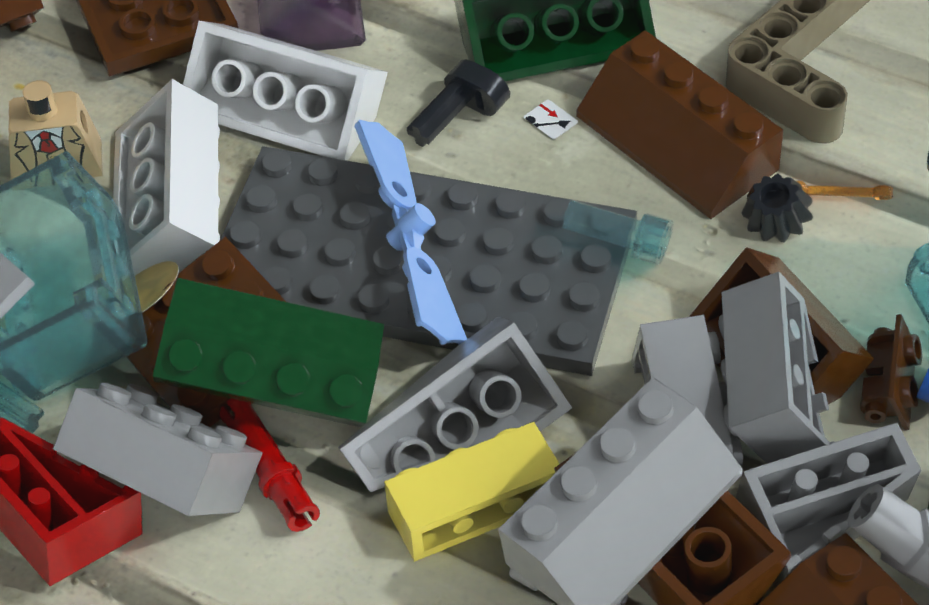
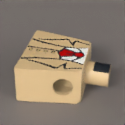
M36 80L28 83L23 88V97H16L9 101L8 130L12 187L103 176L101 137L78 93L73 91L53 93L48 82Z

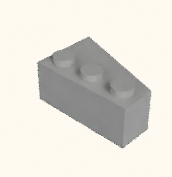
M780 272L723 291V315L719 317V328L725 346V359L721 362V371L727 384L728 404L724 406L723 415L730 433L738 436L767 464L834 443V441L829 442L825 438L820 417L821 412L829 410L826 394L823 392L815 394L809 365L818 362V357L803 296Z
M704 315L640 324L632 357L634 372H642L644 384L654 377L695 405L739 465H742L743 453L740 438L730 434L723 415L724 406L728 404L727 384L725 382H718L715 364L721 361L718 337L716 332L707 331Z
M898 423L743 471L736 499L791 552L790 560L773 582L774 588L801 562L844 533H847L853 540L860 536L848 525V516L856 500L869 487L880 484L902 500L906 501L909 499L921 468Z

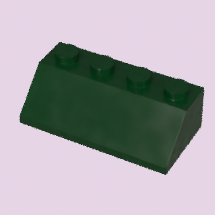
M454 0L462 42L468 59L497 73L504 81L607 61L613 51L645 30L656 37L649 0Z
M177 278L152 377L154 382L362 427L367 422L376 381L384 324Z

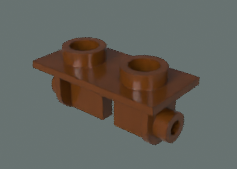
M902 314L896 315L895 330L880 327L875 329L873 334L867 339V352L874 360L865 371L867 375H883L863 378L860 409L865 414V419L871 423H882L886 420V417L897 416L903 429L910 430L911 408L917 407L919 399L916 398L918 386L914 374L915 366L922 363V347L918 335L910 333Z

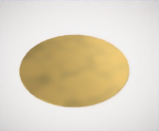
M171 261L161 262L132 277L107 303L103 312L105 322L110 324L121 323L130 314L136 313L131 317L133 318L155 304L170 289L173 283L165 290L164 288L176 280L179 273L178 265Z

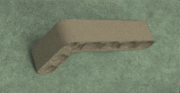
M780 0L730 43L726 72L727 89L747 104L810 141L825 144L839 139L843 133L848 93L839 82L801 60L870 0Z

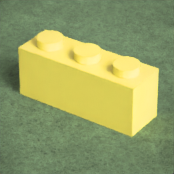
M535 422L519 428L505 429L494 438L469 448L455 449L444 458L419 468L405 469L394 478L384 481L388 513L411 557L416 562L501 527L555 474L554 468L559 465V462Z

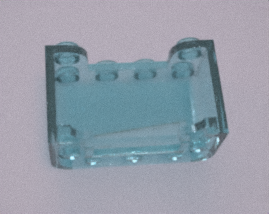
M68 151L0 186V253L24 272L35 285L4 315L6 329L0 326V373L12 383L19 395L23 397L28 396L33 401H40L145 348L147 345V335L125 225L116 203L108 192Z

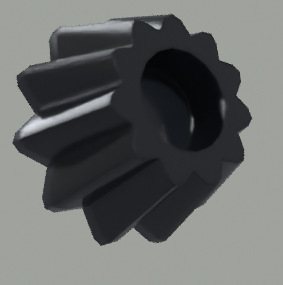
M777 173L772 178L763 176L761 183H755L747 194V202L741 213L743 217L749 219L747 225L749 232H760L763 241H768L775 236L780 242L784 243L787 241L790 233L803 234L802 223L813 219V215L808 209L813 200L802 190L801 184L791 177L783 178Z

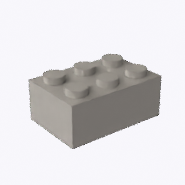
M100 383L99 389H75L53 450L187 516L240 512L263 453L245 444L247 440L246 435L220 425L216 426V429H212L200 423L203 417L200 413L175 404L170 409L156 402L159 396L156 392L139 385L128 384L125 390L109 383Z

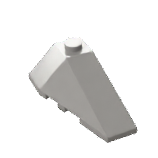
M498 316L458 345L338 448L367 489L373 492L385 488L384 481L394 478L405 469L419 468L444 458L455 449L469 448L494 438L505 429L519 428L535 422L541 432L572 409V406L513 321Z

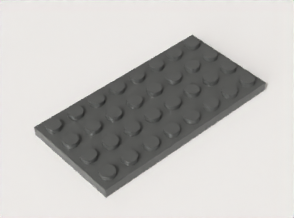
M262 146L220 240L226 236L286 302L384 324L383 337L454 350L459 345L458 343L441 345L439 339L422 326H416L407 287L408 278L402 269L404 252L403 250L398 251L394 249L386 238V234L395 227L392 217V208L379 195L380 183L373 166ZM410 172L416 204L420 203L428 208L436 222L423 235L424 240L421 244V250L437 265L467 339L499 316L516 324L544 367L592 376L637 225V211Z

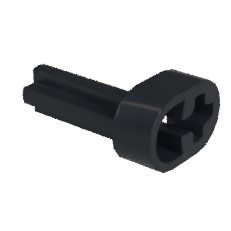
M467 59L461 60L444 78L445 88L407 127V133L415 138L416 144L419 146L429 145L465 106L483 115L493 116L510 98L509 87L492 70Z

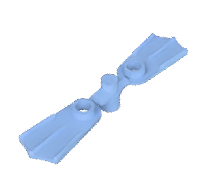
M359 120L355 123L354 127L369 165L373 166L380 183L379 195L392 208L395 227L386 234V238L394 249L398 251L403 250L404 252L402 269L408 278L407 287L416 326H422L439 339L441 345L447 343H458L460 345L467 340V337L435 262L421 250V244L424 240L423 235L436 222L428 208L420 203L416 204L415 192L403 143L380 123Z

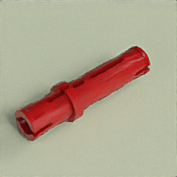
M229 399L227 404L235 416L231 415L227 407L222 406L219 412L220 418L228 428L239 431L247 436L246 445L263 452L256 469V474L260 479L258 483L259 489L263 496L274 501L291 531L299 532L312 526V523L304 512L307 511L311 519L317 521L320 516V510L313 503L301 484L302 475L295 464L292 465L291 462H287L252 407V403Z

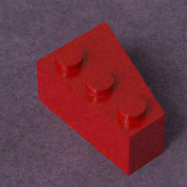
M1 417L0 531L49 586L54 585L143 534L140 492L126 485L120 488L100 477L98 471L84 464L79 466L57 454V451L53 450V444Z

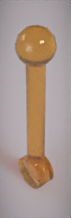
M797 181L801 184L802 190L808 195L873 197L877 200H890L893 198V187L887 185H879L874 188L809 186L803 181Z

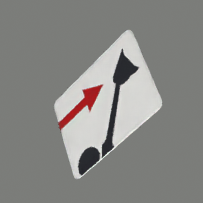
M550 100L544 101L524 115L527 121L552 139L558 138L578 123V120Z

